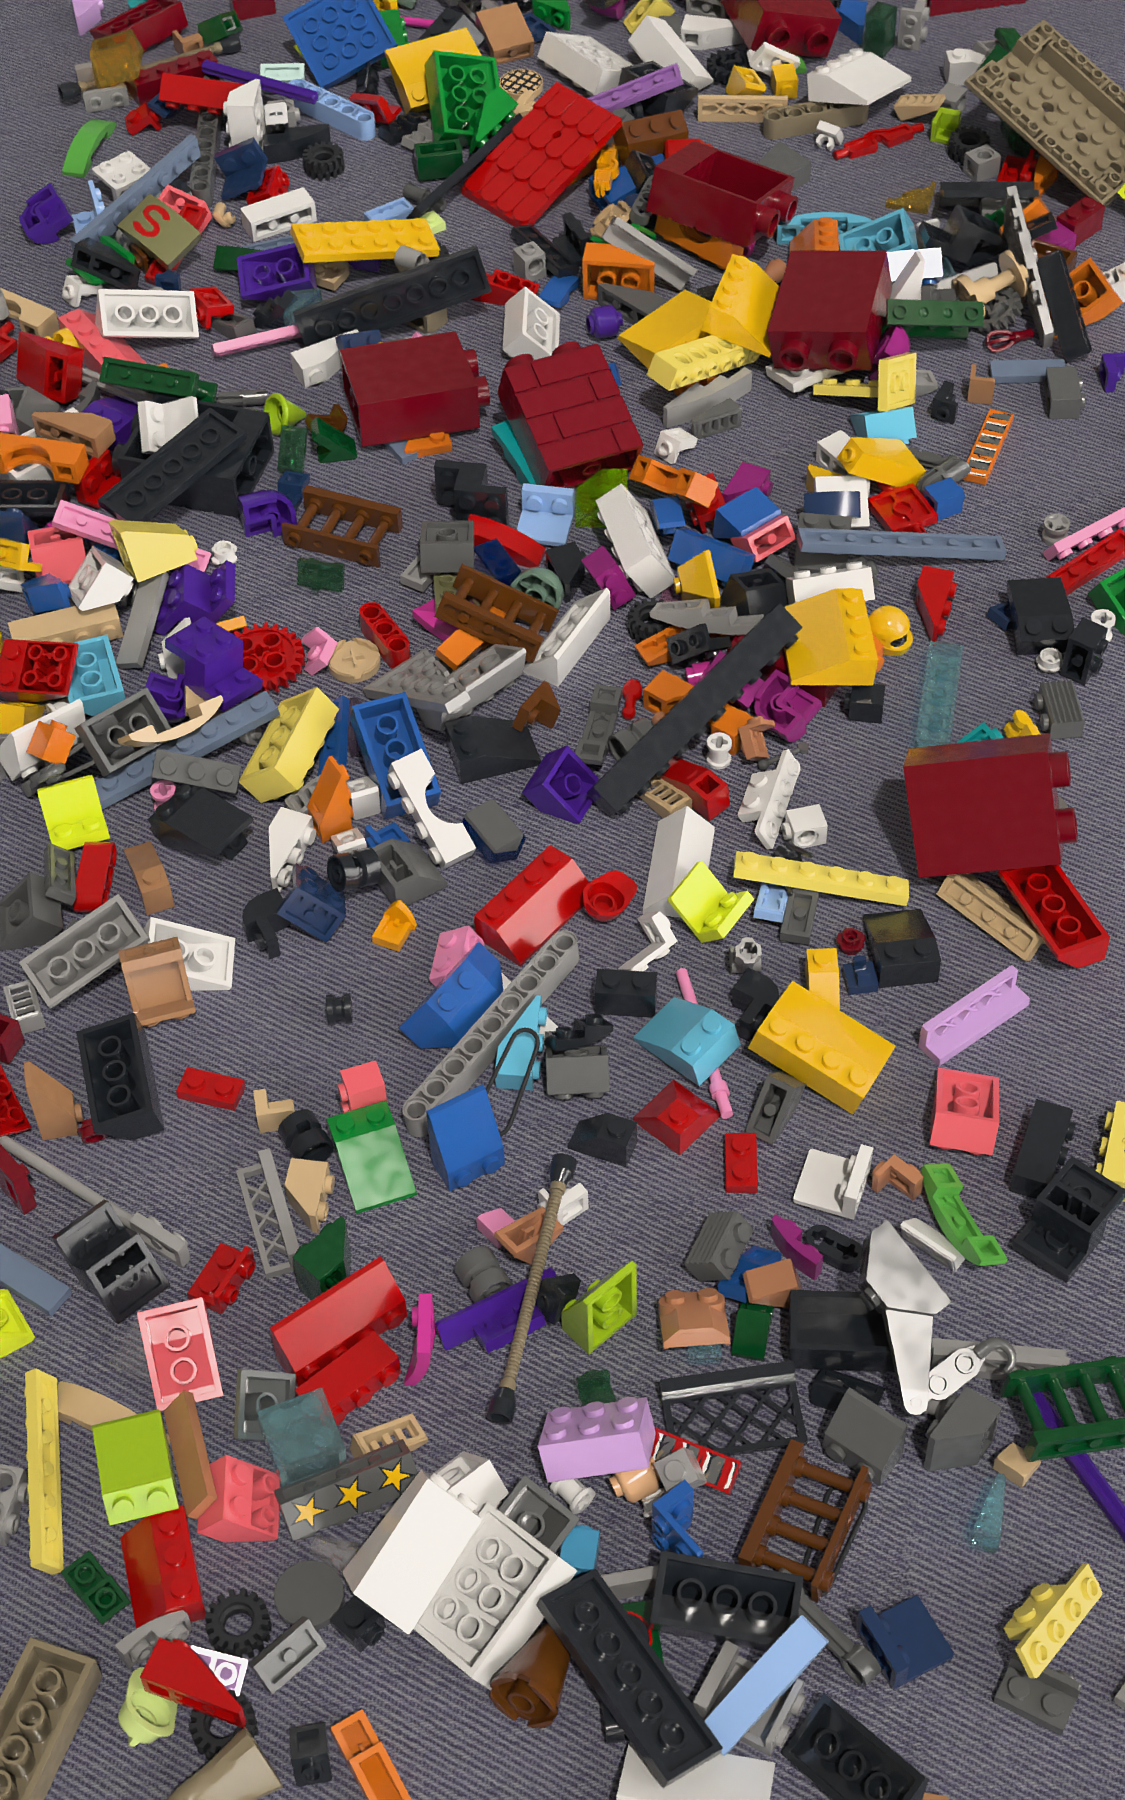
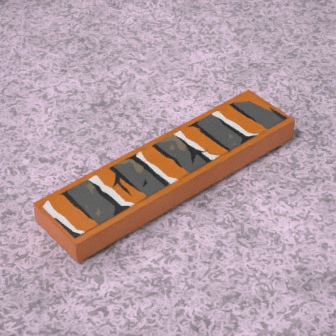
M993 409L989 410L966 462L970 465L971 472L961 480L982 485L987 484L1013 423L1014 414Z

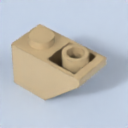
M291 1158L284 1184L287 1200L308 1228L314 1233H319L321 1221L327 1220L329 1205L326 1199L328 1194H333L335 1176L330 1174L328 1162Z

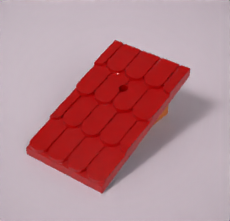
M556 82L533 104V109L513 127V131L485 158V162L465 180V184L461 187V194L514 227L533 225L566 187L597 169V160L600 157L601 150H606V143L622 126V118L615 114L613 115L610 111L599 105L597 106L596 103Z

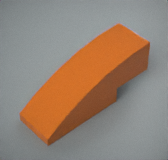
M363 1709L330 1727L329 1732L366 1800H412Z

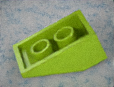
M630 1261L609 1273L602 1280L594 1281L584 1295L578 1300H571L564 1307L561 1313L562 1330L588 1355L637 1315V1264Z

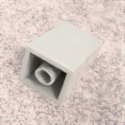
M423 1470L418 1473L342 1571L354 1595L408 1635L482 1521L475 1511L478 1505L462 1492L457 1497L448 1490L451 1485L436 1472L429 1476Z

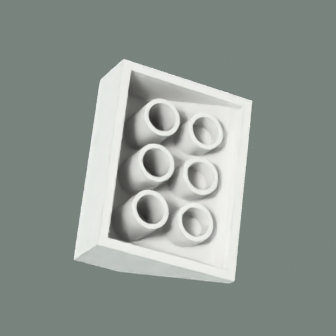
M554 32L545 33L537 56L545 62V66L559 71L558 74L560 76L573 80V85L585 88L590 96H595L617 87L621 69L633 65L590 36Z
M861 48L850 49L847 54L839 55L836 60L827 61L826 65L815 67L816 70L807 74L808 99L812 102L869 105L911 82V76L872 52H863Z
M487 1502L478 1514L482 1521L413 1629L468 1676L489 1690H492L490 1684L493 1678L525 1645L543 1620L544 1616L536 1606L540 1598L568 1584L577 1570Z
M629 1740L616 1800H770L775 1762L732 1754L724 1756L720 1752L719 1755L662 1788Z

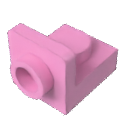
M315 627L305 634L301 640L310 648L306 656L308 661L304 670L310 675H314L327 666L338 643L319 627Z

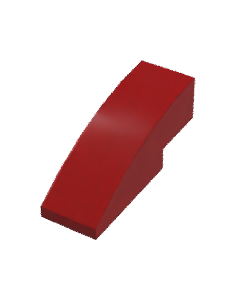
M470 514L468 520H474V549L488 551V559L529 568L540 566L545 555L546 548L505 524Z

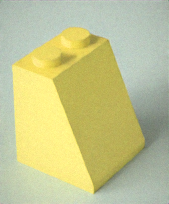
M111 520L108 522L123 565L137 582L197 560L195 551L198 550L194 537L192 535L189 536L185 529L182 530L177 524Z

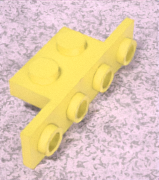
M1088 1563L1082 1564L1067 1584L1050 1585L1043 1583L1034 1587L1031 1590V1595L1021 1607L1014 1611V1616L1004 1627L1009 1640H1021L1015 1650L1029 1678L1039 1677L1102 1596V1590Z

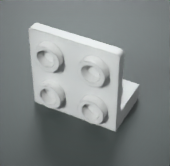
M128 151L93 167L92 172L112 189L113 200H116L151 168L131 151Z
M191 396L165 404L146 400L138 402L142 453L154 454L198 417L196 397Z
M861 1144L858 1155H851L850 1159L810 1149L793 1196V1202L854 1220L871 1169L873 1147Z

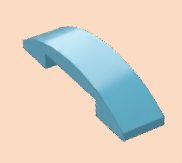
M815 212L797 215L793 217L789 224L779 221L776 243L777 245L789 244L790 240L814 219L830 217L833 220H838V235L866 224L871 219L842 212Z

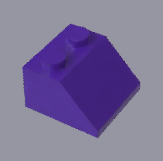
M566 745L545 755L522 793L540 812L579 824L593 803V800L586 792L599 778Z

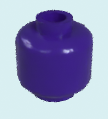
M612 305L592 308L589 315H586V326L589 334H593L596 339L616 336L619 332V327L623 326L621 312H617Z

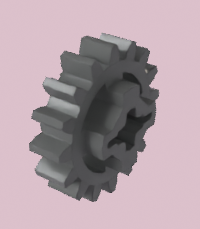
M1005 287L995 292V299L984 304V327H975L976 329L978 328L980 333L986 331L988 334L993 330H1001L1002 328L1008 330L1009 323L1017 322L1015 316L1022 315L1020 311L1023 308L1022 299L1012 287L1008 290Z

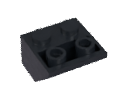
M770 568L730 574L720 597V601L725 607L736 606L738 616L762 614L765 616L779 603L784 607L789 605L786 584Z

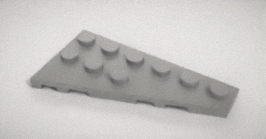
M1016 185L1007 187L1003 234L1006 238L1008 249L1013 253L1019 265L1023 264L1027 269L1028 278L1025 280L1029 294L1025 298L1043 349L1052 347L1053 338L1057 335L1054 322L1051 321L1049 305L1045 299L1036 264L1038 262L1037 252L1031 245V236L1026 226Z
M424 648L363 688L367 698L380 699L406 692L411 707L446 713L448 715L458 713L463 709L462 705L471 700L467 690L459 681L456 682L454 676L450 675L448 670L438 660H435L427 648Z

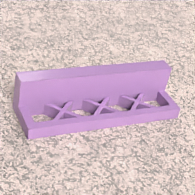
M1013 965L1009 966L921 1026L918 1047L938 1066H941L1029 1006L1030 998L1016 986L1018 970Z

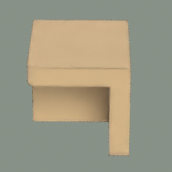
M266 1089L253 1090L260 1133L278 1131L281 1122L288 1115L295 1112L293 1100L288 1099L268 1103Z

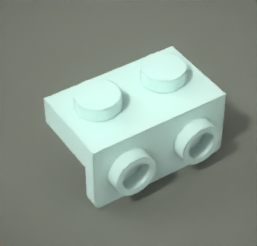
M304 63L260 64V75L286 83L294 79L305 80ZM261 90V92H266V93H269V94H273V93H271V92Z

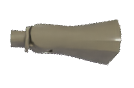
M244 1727L205 1766L178 1786L167 1800H257L283 1788V1785L249 1730Z

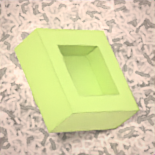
M434 210L426 212L420 218H426L433 235L446 230V222Z

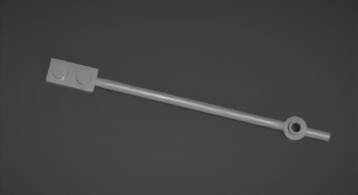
M0 1137V1144L6 1151L91 1205L95 1206L104 1199L109 1201L10 1137ZM109 1201L122 1224L138 1232L146 1246L182 1269L191 1260L187 1247L188 1243L179 1233H170L155 1218H146L138 1212L133 1216Z

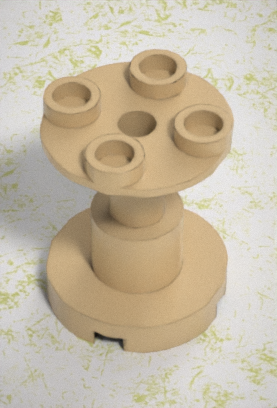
M1007 250L999 255V266L1002 273L990 279L984 276L974 282L967 275L961 274L951 281V288L956 289V297H959L960 301L984 302L985 304L995 299V292L1007 286L1009 288L1012 287L1022 298L1029 294L1025 280L1028 278L1027 269L1023 264L1019 265L1013 253Z

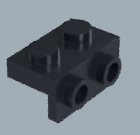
M569 212L562 215L564 234L553 238L552 241L556 247L579 266L582 265L586 242L593 243V241L590 240V233H586L583 229L581 221L579 219L576 220L573 214Z
M705 623L667 638L673 665L688 663V666L691 667L693 663L704 662V658L712 659L720 650L723 651L732 647L730 636L710 639Z

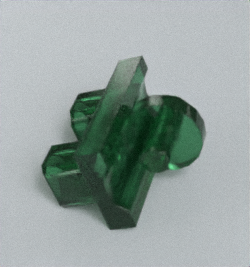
M281 425L277 471L285 472L287 470L304 473L308 428Z
M299 558L297 560V585L311 587L312 591L317 592L320 589L336 592L344 590V563L322 562L315 558Z

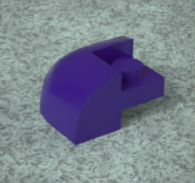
M51 182L25 201L27 206L23 214L19 215V221L26 235L35 243L51 244L60 240L57 232L67 227L74 220L69 207Z
M260 490L237 497V506L240 510L246 538L268 531L272 532L273 537L283 535L281 528L283 522L297 524L296 511L293 504L283 493L276 490Z
M150 671L145 688H148L167 722L177 723L188 719L189 716H185L184 674L178 673L176 680Z

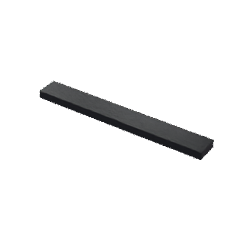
M518 113L421 201L406 219L421 218L478 166L513 131V127L523 116Z

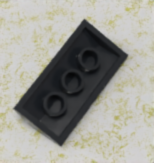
M824 1692L781 1753L834 1800H922L929 1782L926 1776Z

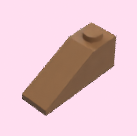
M34 412L31 415L37 435L50 440L85 444L87 454L99 458L116 440L112 421L93 413Z
M151 841L123 849L146 914L150 915L175 907L168 878Z
M30 1061L24 1062L25 1087L42 1140L78 1135L79 1122L84 1121L82 1104L75 1102L73 1092Z

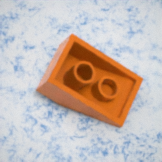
M586 242L582 260L583 299L598 300V285L600 283L655 293V262L611 244Z
M1091 257L1070 272L1085 326L1103 319L1123 304L1117 292Z

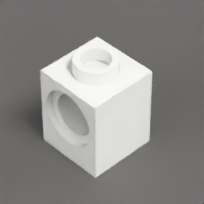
M816 804L786 810L785 823H782L784 839H789L801 848L826 844L828 825L820 805Z

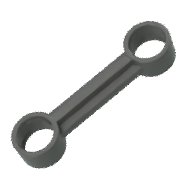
M784 1568L778 1570V1572L792 1574ZM802 1588L798 1618L803 1615L829 1641L826 1646L840 1659L847 1675L859 1686L866 1687L881 1673L880 1664L867 1648L861 1644L855 1645L805 1595Z

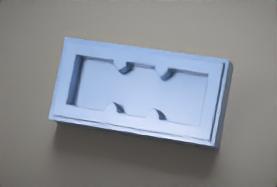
M402 197L364 212V220L406 219L414 207Z
M761 883L753 918L783 922L788 894L784 886Z

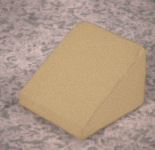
M1012 1442L995 1458L993 1469L1022 1488L1040 1466L1041 1461L1028 1462L1024 1449Z

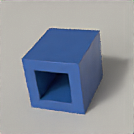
M951 477L924 487L923 496L938 514V521L962 512L965 493L963 488L957 485Z

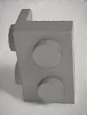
M917 0L914 9L901 8L898 48L919 51L922 40H926L928 27L924 25L925 21H928L930 7H926L927 0Z

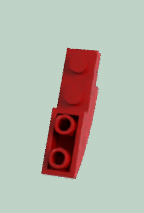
M495 269L493 275L486 273L492 292L471 300L505 305L509 299L524 287L536 295L540 284Z

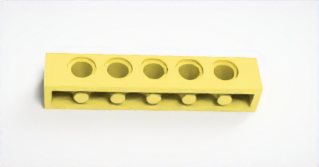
M710 335L655 353L647 376L670 391L753 363L760 354Z

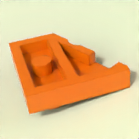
M432 433L430 436L408 439L404 452L405 454L418 452V458L452 451V442L448 433Z

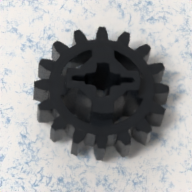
M725 48V51L717 50V54L711 53L710 58H707L706 71L712 78H715V82L722 81L723 84L729 81L734 65L752 68L749 65L747 54L745 55V51H738L737 48H734L733 51H729L728 48Z

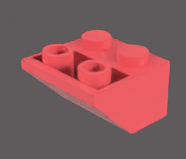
M55 527L27 531L32 560L35 563L42 564V571L35 572L36 578L50 573L56 578H60L62 583L70 584L87 556L83 537Z
M225 1455L212 1462L210 1468L217 1499L198 1518L197 1533L224 1543L274 1541L278 1539L279 1505L274 1490L280 1488V1474L229 1455Z

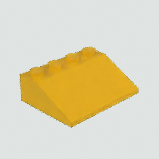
M467 27L384 51L405 114L411 111L421 112L430 109L424 64L434 50L482 56Z
M732 254L709 306L701 331L770 358L771 348L767 330L780 287L755 262L748 260L746 257Z
M683 290L618 335L617 339L649 370L655 353L711 335L701 331L711 301L690 291Z
M835 588L784 607L803 627L796 634L799 639L788 649L784 647L791 685L873 686L878 657L862 589Z
M794 981L790 983L771 1009L748 1046L756 1054L797 1080L806 1083L808 1087L852 1115L896 1047Z

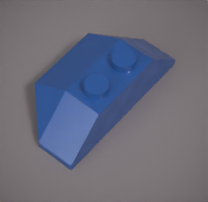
M479 941L476 942L398 1029L419 1049L454 1047L504 991L500 961Z

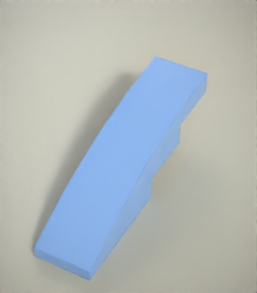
M803 1615L770 1647L704 1721L722 1745L721 1753L724 1756L761 1719L773 1703L789 1689L829 1642Z

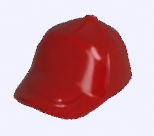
M618 870L609 871L589 882L584 888V909L589 916L597 921L602 922L615 919L629 905L638 890V886L623 872Z

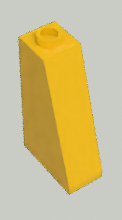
M851 437L837 456V459L849 474L895 487H902L911 483L916 486L920 477L926 472L924 467L900 439Z

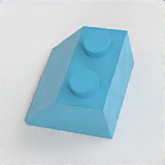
M900 407L887 412L875 410L850 415V420L857 437L900 439L904 444H908L909 439L917 437L913 407Z

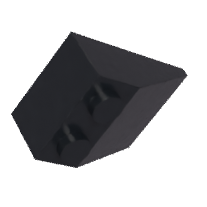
M1061 577L1007 580L1016 656L1040 654L1045 648H1054L1060 653H1065L1068 639L1074 631V623Z
M468 716L445 722L446 745L460 783L464 784L539 766L541 759L528 726L520 732L512 727L514 720Z
M187 784L176 789L174 795L166 803L159 805L155 813L147 819L163 846L211 856H217L254 821L251 815L204 787Z
M921 909L863 915L864 927L879 988L938 982L941 957L935 935Z

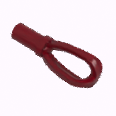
M1031 328L1012 332L1008 330L992 331L986 336L985 346L992 353L1001 352L1018 343V341L1033 338L1034 332ZM993 335H1008V337L990 341V337ZM1011 340L1008 344L996 349L991 346Z

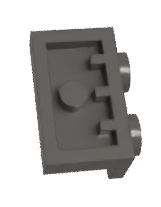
M1014 1652L993 1703L1062 1736L1078 1699L1082 1684L1077 1682L1071 1674L1061 1670L1054 1671L1048 1667L1042 1671L1038 1678H1029L1017 1652Z

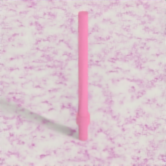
M678 969L676 976L684 1000L698 1004L687 969ZM718 1067L709 1076L711 1083L709 1090L712 1099L717 1102L721 1117L728 1119L733 1116L728 1098L730 1091L727 1082L722 1080Z

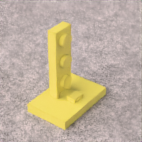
M906 352L879 359L878 380H869L868 384H860V379H846L845 383H837V378H823L821 383L813 385V395L878 398V411L886 412L914 404L916 353Z

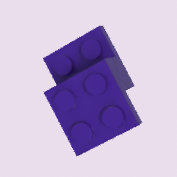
M226 560L219 568H215L211 575L188 564L182 565L178 571H173L162 598L155 622V632L165 636L177 621H182L190 617L191 624L202 617H206L216 623L235 602V564Z
M202 617L165 639V648L185 660L184 687L186 685L206 701L221 695L223 702L218 708L221 711L225 712L262 689L263 679L243 667L244 641L208 618Z

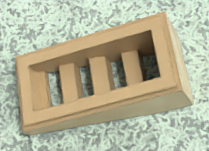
M944 94L901 95L894 104V109L900 121L938 111L946 97Z
M656 775L649 780L652 784L649 789L653 786H656V788L651 791L646 790L639 796L662 818L673 814L685 806L692 809V799L686 793ZM662 791L661 794L655 796L656 793Z
M413 1413L354 1434L350 1451L354 1458L380 1448L378 1444L380 1441L384 1446L393 1443L391 1435H394L397 1441L403 1439L409 1450L413 1451L426 1444L428 1437ZM406 1428L411 1438L407 1439L402 1429Z

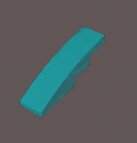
M509 420L491 426V434L504 449V457L515 469L516 479L522 486L523 483L536 484Z

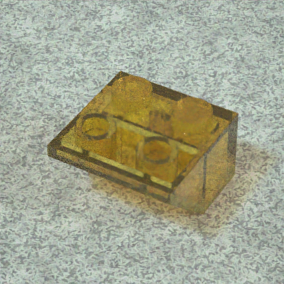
M132 29L92 40L89 55L98 89L112 87L125 81L130 82L139 77L144 50Z

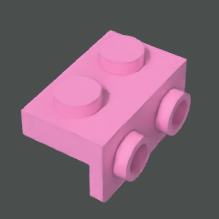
M469 925L440 933L429 981L435 987L476 942L479 941L483 946L485 945L482 938Z

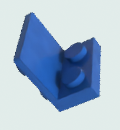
M683 1480L652 1504L651 1538L660 1551L703 1558V1551L686 1532L693 1520L694 1489L686 1480Z

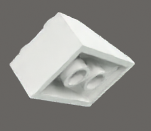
M150 917L144 927L150 940L145 944L178 937L191 991L231 989L235 938Z

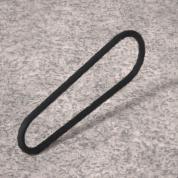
M519 1028L512 1034L486 1087L488 1095L516 1036L522 1032L532 1034L536 1042L509 1122L505 1129L499 1132L500 1137L508 1133L513 1125L540 1047L539 1036L531 1028Z
M829 1487L822 1502L828 1503L831 1493L837 1488ZM868 1501L866 1503L863 1502L860 1515L833 1571L835 1576L832 1586L867 1512ZM817 1517L812 1533L818 1534L823 1517ZM807 1547L802 1564L808 1565L813 1548ZM802 1584L805 1595L811 1597V1591L807 1590L804 1584ZM823 1591L821 1597L828 1593Z

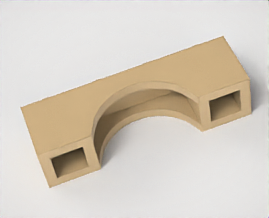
M0 288L9 310L7 318L19 320L21 331L40 337H52L54 332L60 330L56 311Z

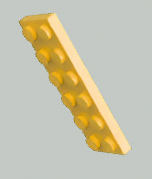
M426 218L291 224L290 233L303 263L394 259L396 251L401 245L423 252L427 257H438L440 248Z

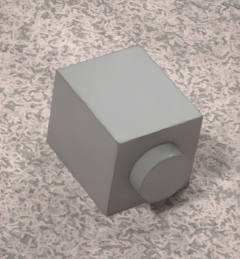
M683 1447L653 1463L666 1492H669L683 1480H686L693 1489L707 1483L694 1452Z

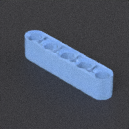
M294 79L289 82L290 84L318 92L319 100L314 105L294 99V107L299 108L300 112L362 141L371 140L376 136L375 118L372 111L306 80Z

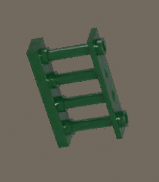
M887 299L886 315L881 334L891 325H901L906 331L908 338L966 340L969 337L968 327H984V302Z
M110 357L103 358L99 382L139 389L153 395L157 392L184 398L193 396L197 400L215 403L218 387L217 383L199 380L200 374Z
M1109 1356L1103 1360L1027 1371L1025 1369H1017L1008 1373L999 1393L1001 1398L1019 1396L1033 1429V1433L1024 1448L1028 1462L1125 1448V1418L1113 1420L1108 1417L1094 1384L1111 1382L1125 1413V1357ZM1080 1386L1095 1423L1082 1424L1077 1422L1063 1389ZM1050 1392L1064 1427L1054 1429L1046 1427L1032 1393Z

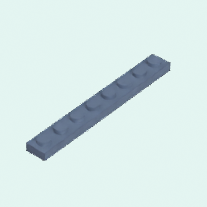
M192 135L186 137L70 239L73 252L75 244L87 237L100 242L101 236H111L118 230L117 225L149 193L156 196L167 184L169 185L201 156L197 137Z
M798 528L796 534L800 551L810 554L832 553L835 555L858 554L861 556L883 555L886 557L908 556L912 558L934 557L937 559L959 558L962 560L984 559L992 561L1005 560L1007 553L1001 536Z
M264 691L205 722L194 731L173 739L156 749L201 758L278 717L280 712L268 692ZM156 749L122 766L109 775L94 781L102 810L159 780V778L151 777Z

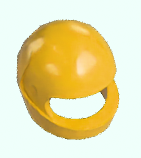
M884 605L871 612L868 616L871 631L884 645L883 655L899 656L906 653L913 642V635L910 631V622L907 615L901 609L892 605ZM903 636H905L907 639L906 642L899 647H893L891 645V642L900 639Z

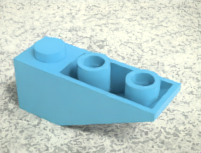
M540 995L535 996L498 1046L496 1066L510 1037L516 1030L526 1027L539 1033L540 1025L546 1026L547 1008L542 1007ZM522 1032L516 1036L495 1079L496 1088L520 1090L536 1042L532 1034ZM538 1034L540 1039L538 1052H543L544 1034ZM537 1056L525 1090L533 1091L534 1079H540L541 1061H536Z

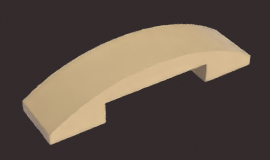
M220 695L186 709L191 720L159 734L156 733L152 724L117 740L120 745L146 747L179 738L194 731L208 721L220 707L223 698Z
M60 1381L57 1385L58 1419L69 1425L73 1421L93 1432L92 1425L137 1415V1413L93 1390ZM166 1434L167 1440H168V1445H169V1444H170V1438H169V1435Z

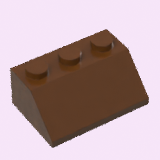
M681 109L622 122V126L613 135V139L622 166H625V161L632 150L651 156L661 153L665 156L664 142L667 139H688L689 130Z

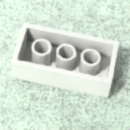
M622 483L597 499L596 503L600 510L597 512V515L607 527L604 532L609 541L614 545L611 549L615 557L621 562L619 568L625 578H631L635 588L639 592L644 591L650 598H653L674 584V573L645 508Z

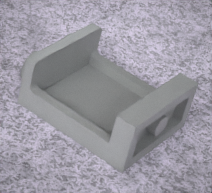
M117 57L74 65L78 82H86L120 72ZM123 80L98 86L81 93L86 113L130 105L127 88Z
M727 1640L693 1701V1706L704 1721L755 1665L751 1661L739 1656V1646ZM797 1678L795 1684H792L773 1703L761 1719L739 1741L770 1757L776 1746L782 1748L791 1731V1727L787 1726L793 1714L796 1716L800 1715L807 1696L803 1694L804 1681Z

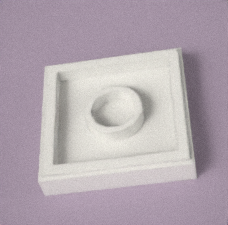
M822 476L814 478V492L859 491L861 518L852 519L851 529H862L870 526L866 478L859 476Z

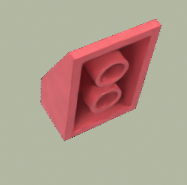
M938 1067L930 1127V1145L937 1146L943 1150L957 1149L968 1151L973 1155L986 1154L993 1156L999 1127V1077Z
M203 1297L137 1313L157 1409H160V1411L165 1410L183 1390L193 1393L195 1403L224 1396L210 1321Z

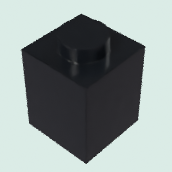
M852 685L851 693L846 692L844 709H849L848 721L882 724L886 685Z

